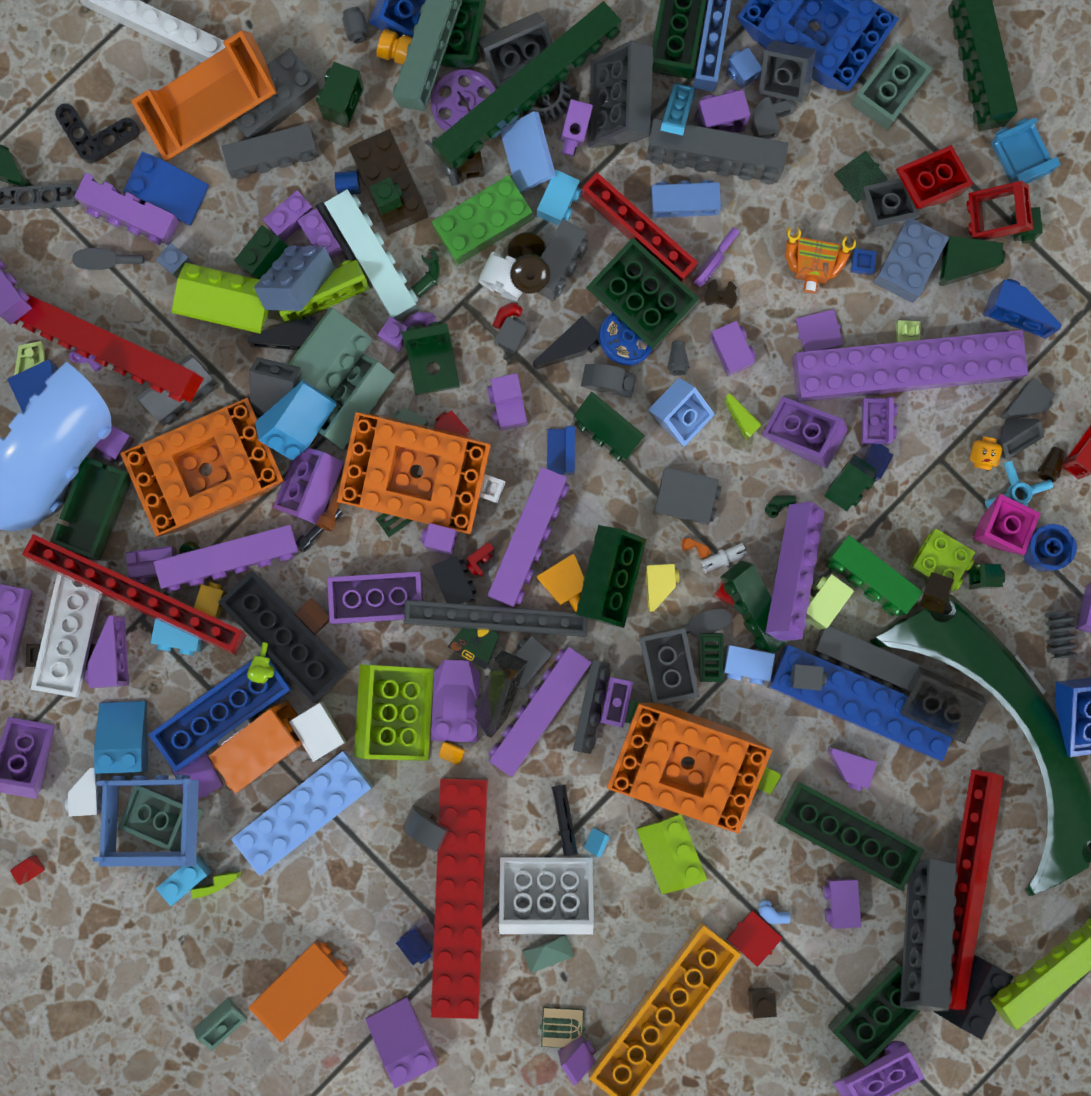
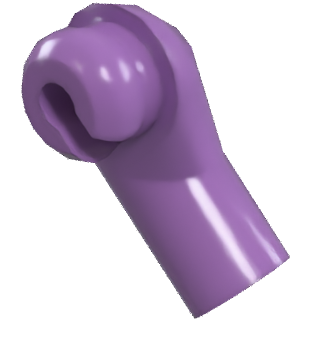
M419 311L405 319L402 323L406 327L426 324V327H429L430 323L437 322L433 313Z

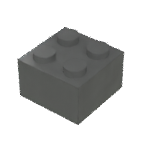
M772 41L764 50L759 94L802 103L810 93L816 49Z

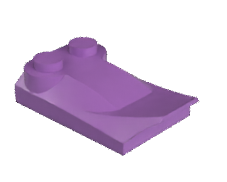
M443 660L441 665L434 671L432 741L478 742L480 672L475 669L471 661Z
M893 1041L885 1049L883 1057L833 1083L841 1096H891L921 1081L925 1077L907 1045L902 1041Z

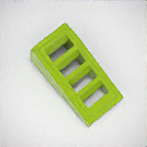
M730 393L724 398V403L744 438L748 440L760 428L761 423Z

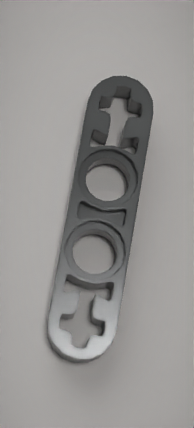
M73 184L0 188V199L3 198V195L10 199L5 200L4 204L0 202V210L14 211L74 207L80 204L74 196L70 200L67 196H60L59 192L62 195H69L72 190L76 194L78 188ZM52 191L54 193L53 200L44 202V193ZM30 193L32 196L30 202L26 204L21 203L20 198L22 194Z

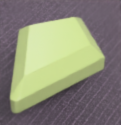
M42 341L18 346L14 375L46 361Z

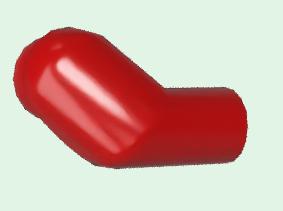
M516 302L500 307L492 326L500 330L507 316L519 317L522 314V307Z

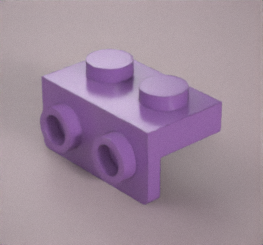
M888 397L887 399H862L861 444L889 445L893 442V439H896L897 427L893 426L894 417L897 415V403H894V397Z

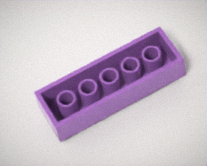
M541 467L487 595L490 599L512 608L516 604H521L525 595V591L522 588L525 583H530L534 570L531 569L533 562L538 563L543 552L540 545L542 541L547 542L551 533L550 521H556L561 507L558 505L560 499H565L569 490V484H566L567 477Z

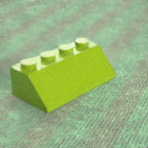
M347 260L341 263L340 267L331 273L302 311L279 310L283 320L289 322L294 319H302L303 316H312L370 290L358 261Z
M186 262L178 276L172 306V313L261 334L270 310L264 309L254 289L260 281L259 279Z

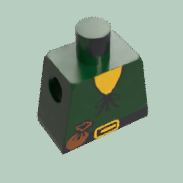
M462 629L448 645V648L486 670L497 644L499 634L491 630Z

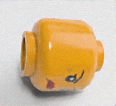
M983 436L982 440H975L973 442L969 460L974 463L973 467L992 470V467L999 465L1002 446L996 444L995 438Z

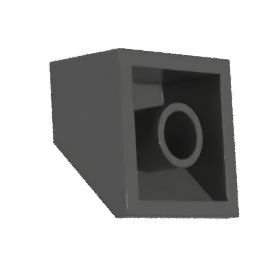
M901 179L863 186L861 202L866 219L873 227L920 217L919 211L915 207Z

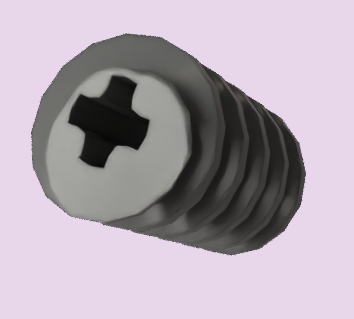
M1071 611L1045 613L1046 617L1052 618V620L1045 622L1046 626L1052 627L1051 630L1046 631L1047 635L1053 636L1052 639L1046 641L1047 644L1054 646L1047 650V653L1054 655L1052 658H1074L1078 656V653L1071 651V649L1077 647V644L1070 642V640L1077 637V635L1069 632L1076 629L1075 625L1069 624L1070 621L1075 620V616L1068 614Z

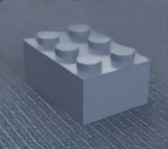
M914 219L906 220L902 224L873 283L913 303L920 296L949 237Z
M291 245L284 250V253L272 264L267 273L260 278L254 289L265 310L302 311L335 270V267L325 246Z

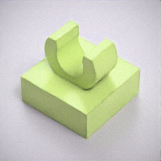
M898 320L896 322L895 343L920 340L921 321Z

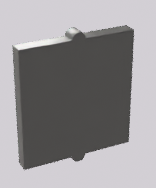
M259 716L247 719L217 741L219 746L226 743Z

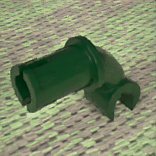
M429 249L433 255L431 260L425 259L422 255V260L428 266L429 271H426V275L411 286V289L419 298L434 285L438 286L437 281L440 272L439 257L433 249Z

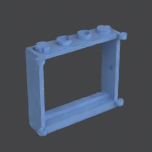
M154 775V780H148V776H133V780H127V776H112V781H97V786H103L100 856L93 857V862H99V866H196L199 780L190 779V775H176V779L169 780L168 775ZM183 785L181 852H116L119 786Z

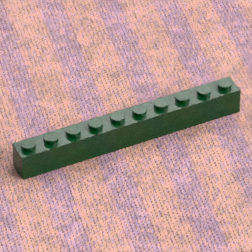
M604 1L601 2L432 142L433 152L450 171L455 167H461L467 161V157L470 154L478 153L484 147V143L490 138L491 140L495 139L505 125H511L518 119V115L523 110H530L536 103L535 100L540 96L545 97L553 89V85L558 81L562 83L566 80L570 71L575 67L577 69L586 62V58L592 53L593 55L597 54L603 48V44L606 41L614 40L620 33L622 20Z

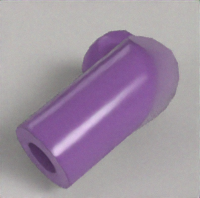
M74 349L69 354L72 362L89 363L95 372L103 368V366L94 362L95 357L90 356L87 359L75 353L77 349Z

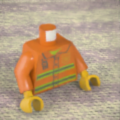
M789 226L786 229L789 240L786 242L785 259L790 271L794 272V277L799 280H805L803 292L815 294L818 283L826 284L829 279L835 278L845 267L850 255L849 250L854 249L856 246V238H854L853 244L847 245L845 243L847 235L844 236L842 239L843 248H840L841 244L801 238V231L798 226L797 233L790 235L791 228Z

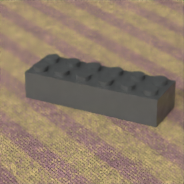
M653 119L646 160H650L653 164L662 165L663 163H668L679 169L690 167L694 168L697 172L705 173L712 171L716 172L719 176L725 177L735 175L742 180H761L760 182L764 184L778 183L784 170L788 142L687 124L682 136L660 131L663 120Z
M934 859L917 862L907 882L901 1008L924 1012L949 1010L952 999L950 993V980L953 976L951 956L954 952L952 935L955 929L953 915L956 905V896L954 894L957 882L956 864Z

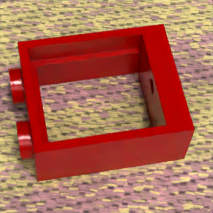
M1022 180L968 193L969 200L966 202V207L971 217L968 227L973 238L988 240L1033 230L1029 185ZM1014 195L1017 224L985 231L982 202Z
M1091 424L1062 463V468L1078 480L1091 475Z

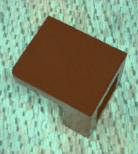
M310 598L295 612L298 618L315 634L330 622L329 613L324 611L313 598Z

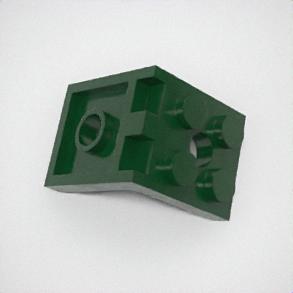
M441 321L432 322L429 324V327L424 328L411 326L406 328V331L401 332L408 354L416 396L460 388L447 323L443 324ZM432 363L440 366V371L435 375L427 372V367Z

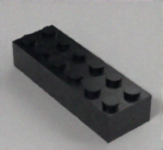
M251 570L218 602L260 647H262V642L268 643L266 654L313 703H318L350 672L348 667L298 618L294 610L258 572Z

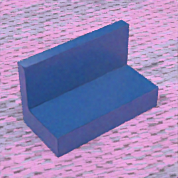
M566 426V429H547L548 470L560 475H574L575 426Z

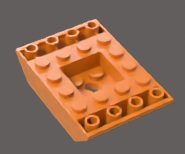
M248 398L120 453L156 537L185 530L267 494L284 482L269 446L258 440L255 424L257 418ZM205 464L212 466V473L208 476L201 474V467Z
M356 412L337 502L471 534L491 444L474 437L404 420ZM413 465L422 467L423 475L421 477L412 475L411 468Z
M638 703L609 779L607 789L739 834L771 755L772 748L748 733L661 703ZM687 756L694 759V763L688 767L681 763L682 759Z

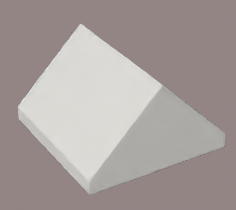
M318 703L289 722L313 762L347 742L324 703Z

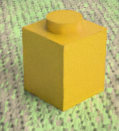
M209 582L208 586L201 584L194 608L212 617L220 618L223 607L218 602L227 592L221 590L222 585Z

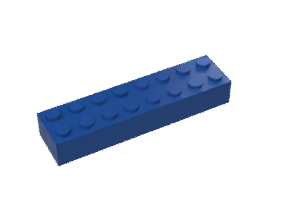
M784 645L767 686L769 689L938 761L944 760L960 721V718L790 645ZM792 664L824 667L823 672H826L827 680L826 685L822 686V691L790 688Z

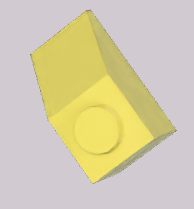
M674 564L647 565L645 567L648 612H654L674 590L676 583H679V569H675Z

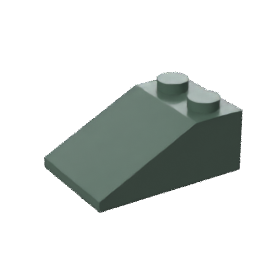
M134 786L118 828L168 851L181 852L183 801L143 786ZM198 808L197 825L203 812L201 808Z

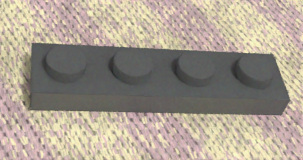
M592 659L573 751L591 754L595 746L596 728L601 719L600 709L605 700L606 681L610 677V663Z

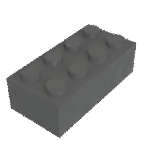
M290 48L267 65L277 94L232 121L245 139L269 133L313 99L320 90L316 79Z

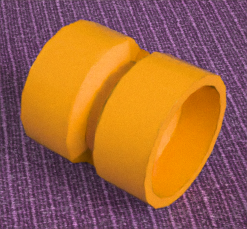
M384 29L378 42L377 57L387 61L393 58L396 64H404L407 56V47L412 42L413 37L407 35L399 37L398 32Z

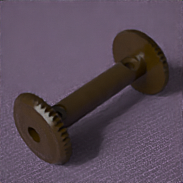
M531 232L517 234V236L511 239L507 249L508 256L516 259V262L512 264L510 269L511 282L520 292L523 291V293L528 294L538 293V291L545 288L544 286H547L546 284H548L551 276L547 262L541 258L546 249L545 243L539 235Z

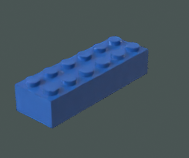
M267 654L265 658L270 659L269 665L274 667V675L272 678H268L266 683H256L248 679L247 672L251 664L250 661L148 734L175 773L182 771L217 746L218 740L244 721L260 715L294 690L277 664Z

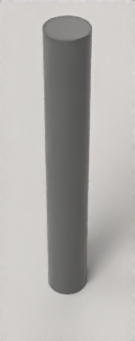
M323 202L317 204L318 212L339 243L346 260H357Z

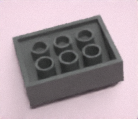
M631 40L591 60L589 104L593 105L588 129L589 148L637 142L650 136L653 47Z

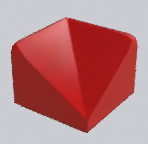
M34 855L10 869V873L17 884L22 885L42 873L45 868L39 858Z

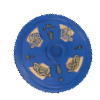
M612 313L607 316L601 324L599 342L604 353L612 361L621 365L631 366L641 363L650 355L652 348L615 314Z

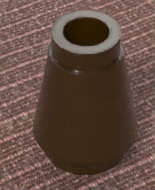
M1058 447L1051 448L1038 468V477L1044 481L1051 480L1053 483L1060 478L1064 450Z

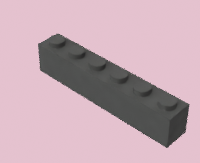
M831 626L820 630L812 651L818 653L816 656L828 662L830 659L839 662V667L849 671L852 668L860 671V676L870 680L873 677L881 680V685L891 689L895 686L902 689V694L912 698L918 696L924 699L923 703L935 708L936 705H945L955 681Z

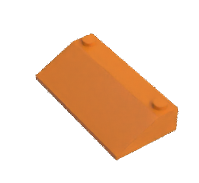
M239 31L223 42L226 48L161 89H148L131 100L164 161L167 162L277 94L263 54L250 32Z

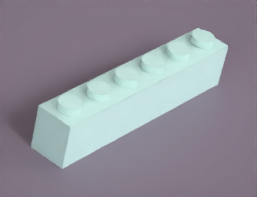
M347 189L324 202L328 212L389 315L399 321L418 310L416 306L418 299L412 289L408 291L405 287L406 278L401 270L398 272L395 270L393 264L396 262L389 251L385 253L382 245L384 242L379 233L376 232L374 234L370 228L373 223L368 214L361 213L359 207L362 205L356 194L351 196Z

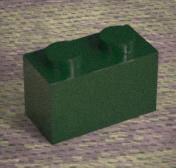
M853 454L830 484L824 496L845 511H848L852 505L856 507L863 497L861 494L863 490H869L875 483L874 475L877 469Z

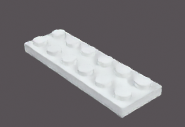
M89 559L106 568L109 566V563L106 561ZM57 574L31 690L79 698L102 594Z

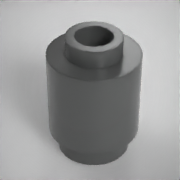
M359 7L347 8L343 11L342 17L347 39L353 41V43H362L369 35L364 13L360 11Z

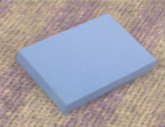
M533 111L516 120L513 124L501 129V137L514 184L521 194L556 176L539 112Z

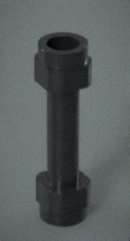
M339 508L337 509V512L335 514V522L343 514V512ZM315 525L305 536L302 534L295 542L296 545L306 552L313 545L311 542L324 529Z

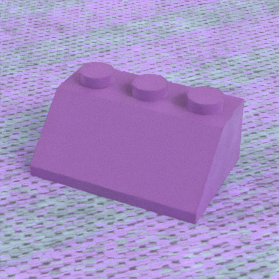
M307 448L291 461L273 508L316 524L319 516L323 515L329 498L332 496L333 488L341 474L344 462L327 453Z

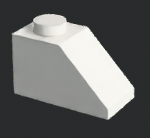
M94 767L89 768L68 792V797L65 799V809L68 811L69 817L101 813L102 786H97V781H102L101 774H94Z

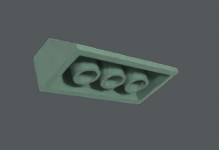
M330 307L288 363L289 365L301 367V376L296 386L304 380L331 398L373 339L353 322Z
M362 354L331 396L337 405L318 434L343 450L350 441L355 413H370L385 390L390 387L395 375L377 360Z

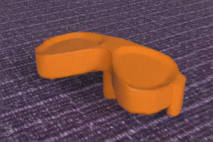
M691 538L681 540L682 550L687 551L696 547L701 559L711 554L710 548Z

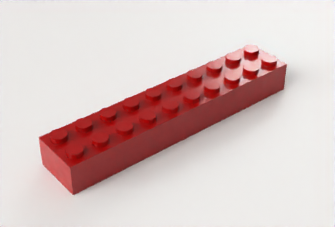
M448 777L440 779L439 823L448 827L449 830L440 850L437 851L431 1018L478 1019L488 779Z

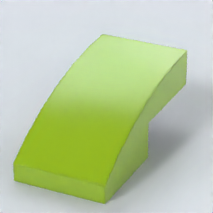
M241 871L215 875L213 877L214 884L191 889L192 899L201 898L225 888L241 876Z

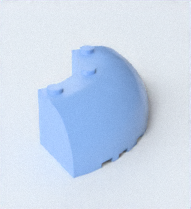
M68 362L63 364L45 382L48 386L39 396L34 394L30 398V402L26 407L27 411L24 414L19 412L8 426L12 429L8 436L0 438V530L19 531L28 529L43 522L52 513H57L64 505L66 489L70 480L77 475L79 465L100 439H105L111 432V415L106 403L91 383Z

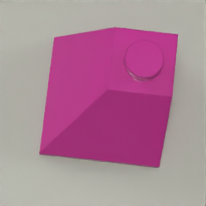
M999 494L981 517L973 539L994 549L1025 555L1041 513Z

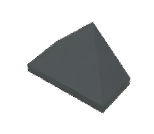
M1005 419L1000 439L1005 460L1044 438L1039 419Z

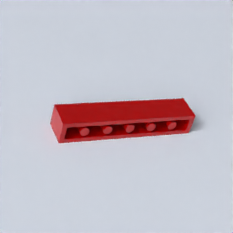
M598 172L581 188V197L629 240L633 237L682 283L696 269L698 262Z

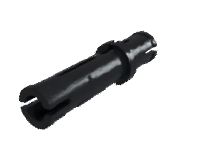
M566 784L551 787L559 825V831L557 832L558 836H561L563 856L578 854L574 835L576 828H573Z

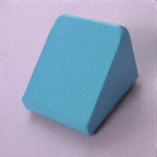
M592 828L584 848L600 858L610 837L607 833Z

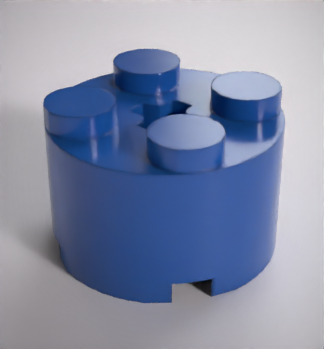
M1048 524L1035 528L1025 555H1023L1024 561L1027 565L1041 572L1062 569L1075 558L1077 551L1076 540L1068 532L1067 528L1058 524ZM1047 545L1049 548H1052L1051 552H1049V549H1047Z

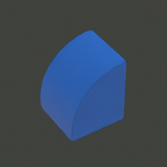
M358 170L335 172V189L337 194L347 189L351 195L361 194Z

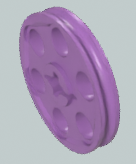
M467 69L455 70L443 76L435 85L431 96L432 114L440 128L446 132L486 99L478 95V91L481 88H487L490 94H492L495 88L490 80L479 72ZM462 77H468L471 80V84L467 87H462L458 81ZM442 88H449L452 93L449 97L443 98L439 95V91ZM460 96L462 100L464 99L465 102H468L469 111L464 105L460 106ZM443 109H448L452 114L450 118L442 119L439 117V112Z

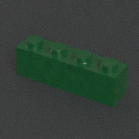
M740 560L720 576L724 583V590L732 597L734 608L742 615L744 626L752 633L755 638L753 640L754 644L759 650L773 654L789 641H779L766 633L772 597L754 564Z

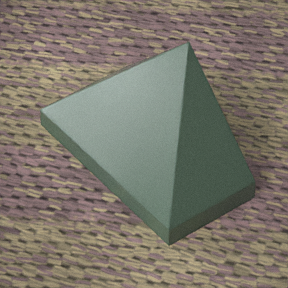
M566 934L523 950L530 973L574 957Z

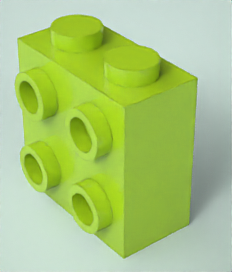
M935 528L928 533L908 570L926 581L929 580L932 572L954 579L951 591L953 592V590L956 591L963 582L961 576L964 571H968L975 561L973 556L976 552Z

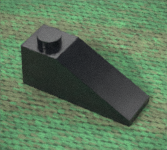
M303 316L302 319H294L263 331L261 334L258 333L248 337V343L251 347L299 350L319 321H316L314 317Z
M581 316L533 361V367L537 370L583 356L588 351L590 353L594 352L600 346L599 332Z

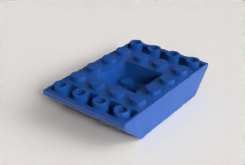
M749 0L737 17L751 38L765 48L772 41H778L816 49L812 79L826 88L850 92L899 20L897 16L872 0ZM817 22L821 29L813 31L810 29L809 23Z

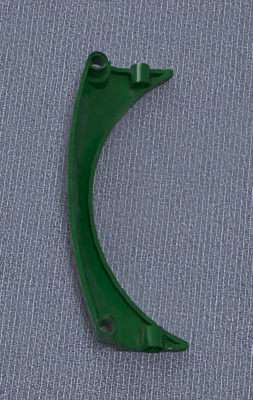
M950 594L947 602L952 606L951 611L944 610L943 614L924 608L908 619L904 618L896 622L888 630L869 641L877 647L899 648L918 652L957 668L993 694L1010 712L1023 730L1042 772L1048 806V826L1044 852L1038 870L1025 888L1028 896H1033L1048 888L1060 885L1090 867L1091 785L1079 757L1067 756L1059 720L1032 678L999 638L955 596Z

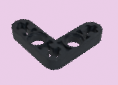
M63 103L55 111L57 120L79 156L86 163L93 164L133 141L139 135V127L131 118H123L92 136L72 105ZM65 111L69 112V116L71 117L74 123L70 124L69 121L64 117ZM129 125L132 132L127 133L125 126ZM77 128L84 130L83 136L79 139L73 138V131ZM115 131H118L122 137L121 139H119ZM106 136H114L115 140L112 145L105 146L103 144ZM85 143L92 150L93 155L90 157L83 146Z

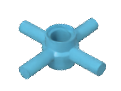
M1013 461L1003 463L1011 484L1006 494H1003L1004 496L1028 507L1027 503H1029L1033 494L1053 488L1051 480L1031 486L1020 482ZM1016 489H1020L1022 491V500H1019L1015 496ZM996 497L985 500V505L987 509L990 507V505L993 503Z

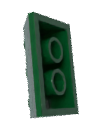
M593 392L588 395L573 416L574 426L583 433L587 431L593 436L591 440L602 448L604 445L609 449V455L617 462L622 460L625 463L641 445L645 437L642 432Z

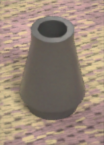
M673 341L671 343L667 369L671 375L683 376L688 373L690 368L685 342Z

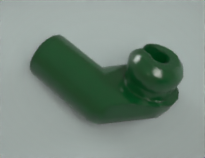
M774 496L766 505L765 513L770 518H776L783 507L796 504V496Z

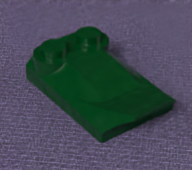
M462 0L441 66L470 68L477 64L479 60L478 45L486 0Z

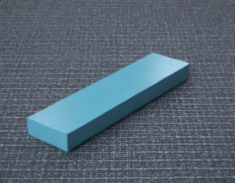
M677 83L673 85L660 131L683 136L696 88Z

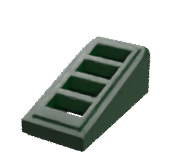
M700 633L698 677L700 682H723V633ZM705 641H718V645H705ZM705 651H717V654H705ZM705 661H717V664H705ZM705 670H717V673H705Z

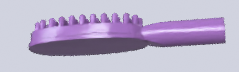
M733 227L719 244L717 250L704 262L691 281L693 284L699 287L703 286V283L705 284V281H708V278L711 277L710 275H713L712 272L718 269L717 266H720L721 260H724L723 252L728 249L739 234L736 228Z

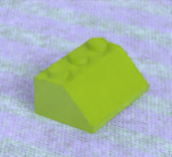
M674 813L636 828L661 894L683 890L707 881L682 814Z

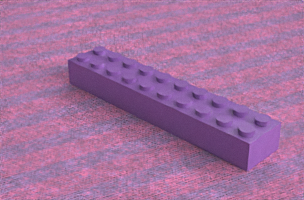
M1023 330L797 352L792 357L797 402L1021 380L1028 375Z

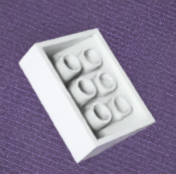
M500 857L499 934H593V858Z

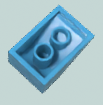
M302 380L255 421L258 440L293 461L310 446L337 403Z
M147 701L99 703L94 746V774L147 771Z

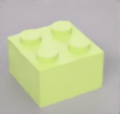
M832 574L818 578L811 587L814 591L809 598L806 621L818 630L827 629L854 590Z

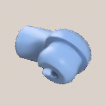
M763 900L759 903V914L768 923H790V912H776L768 900Z

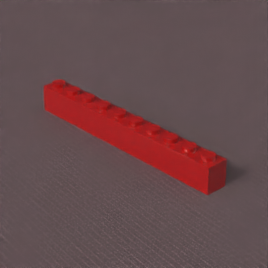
M27 294L30 298L27 302L32 309L13 324L17 325L18 322H21L24 329L32 333L38 330L41 332V337L51 342L55 338L59 340L58 345L68 350H71L73 347L77 349L75 353L87 359L90 356L95 357L94 362L107 367L109 364L113 366V371L122 376L128 373L132 375L130 379L141 385L147 382L150 384V389L160 394L166 391L169 393V398L181 403L182 399L189 403L192 402L204 379L194 371Z
M33 534L22 553L25 558L33 563L234 656L237 655L246 637L242 630L37 535Z
M971 769L955 862L957 882L954 894L956 896V905L953 915L955 929L952 935L954 952L951 956L953 976L950 980V993L952 999L949 1008L954 1010H965L1004 781V776Z

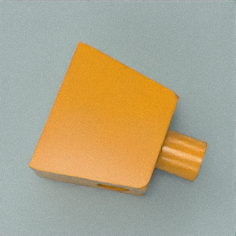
M573 553L536 576V578L560 606L569 601L576 612L583 588L584 576Z

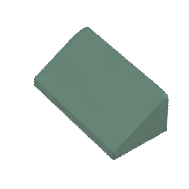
M227 998L194 1028L196 1039L213 1051L245 1022L247 1017L230 998Z

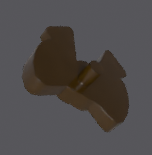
M714 279L709 282L704 297L705 304L707 306L714 303L725 304L730 309L734 308L737 300L735 292L737 287L729 281L725 292L723 290L718 291L717 280Z

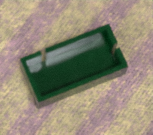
M85 457L80 464L79 471L59 517L61 520L70 522L69 526L57 523L50 542L89 558L100 560L132 480L129 473Z

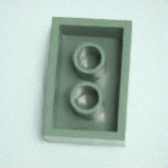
M896 42L858 92L851 105L888 130L933 68Z

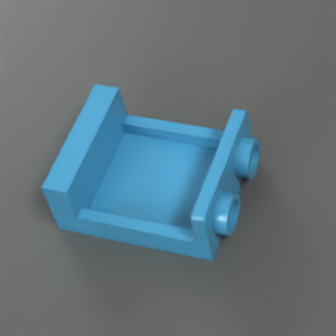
M1036 117L1031 120L1024 118L1015 124L1016 127L1011 129L1005 127L995 133L996 137L990 142L1010 183L1022 180L1028 184L1054 172L1061 165L1057 157L1051 159L1035 127V124L1038 122Z

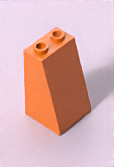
M288 700L267 710L209 755L213 767L221 773L227 787L233 790L235 794L249 786L303 746L289 723L299 715Z
M316 940L248 1007L280 1043L349 974L347 965L340 958L336 960L333 957L331 948L324 941L320 943Z

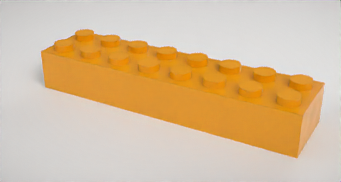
M700 922L597 1059L596 1063L588 1071L589 1079L610 1096H637L739 959L741 953L708 926Z

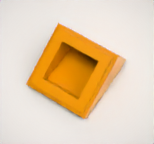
M444 741L439 757L459 765L465 753V748Z

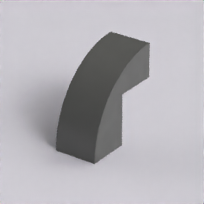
M412 805L403 824V830L420 844L437 852L440 850L449 828L432 820L433 814Z

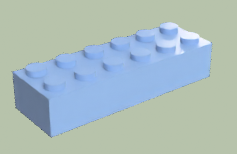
M346 750L342 751L231 840L256 873L261 876L374 786Z

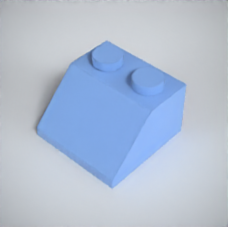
M678 378L648 409L658 424L683 447L715 415L698 390L681 378Z

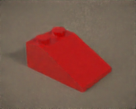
M952 145L896 169L917 209L945 203L961 196L973 185Z

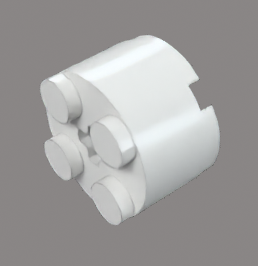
M491 252L478 282L488 290L501 293L502 297L512 301H518L522 294L520 290L514 287L510 279V269L512 264L516 262V259L510 256H506L503 259L501 255Z

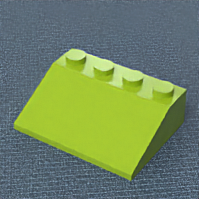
M360 664L354 757L379 760L428 761L434 669Z

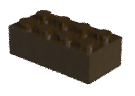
M390 129L349 147L351 156L387 235L428 218L427 209ZM390 177L393 184L397 182L403 193L400 196L402 206L381 215L369 187Z

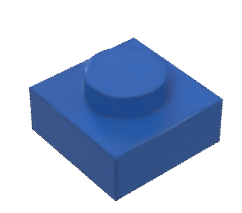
M854 248L850 273L873 275L877 251Z

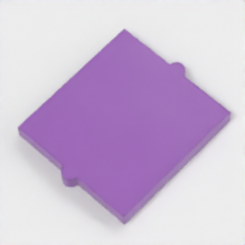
M834 309L795 319L799 332L798 339H801L804 352L826 350L844 345L839 330L841 325H838Z
M207 753L182 771L176 773L173 771L175 777L176 775H190V779L199 780L198 799L203 796L208 797L209 793L223 786Z

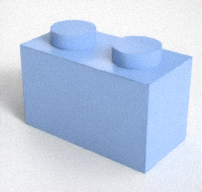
M728 645L724 658L723 673H726L729 679L741 681V677L750 678L749 683L763 685L764 681H770L775 654Z

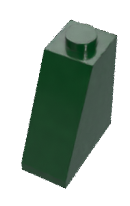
M949 236L943 249L939 286L949 285L995 271L1005 260L1006 252L1003 250V243Z

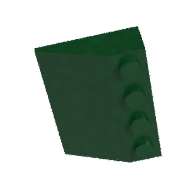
M633 237L586 287L589 292L652 349L685 319L698 305L700 300Z

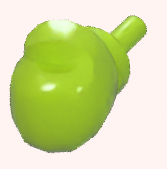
M262 642L260 655L254 656L251 661L247 677L252 682L266 683L268 678H272L274 675V667L269 665L270 659L265 658L268 643Z

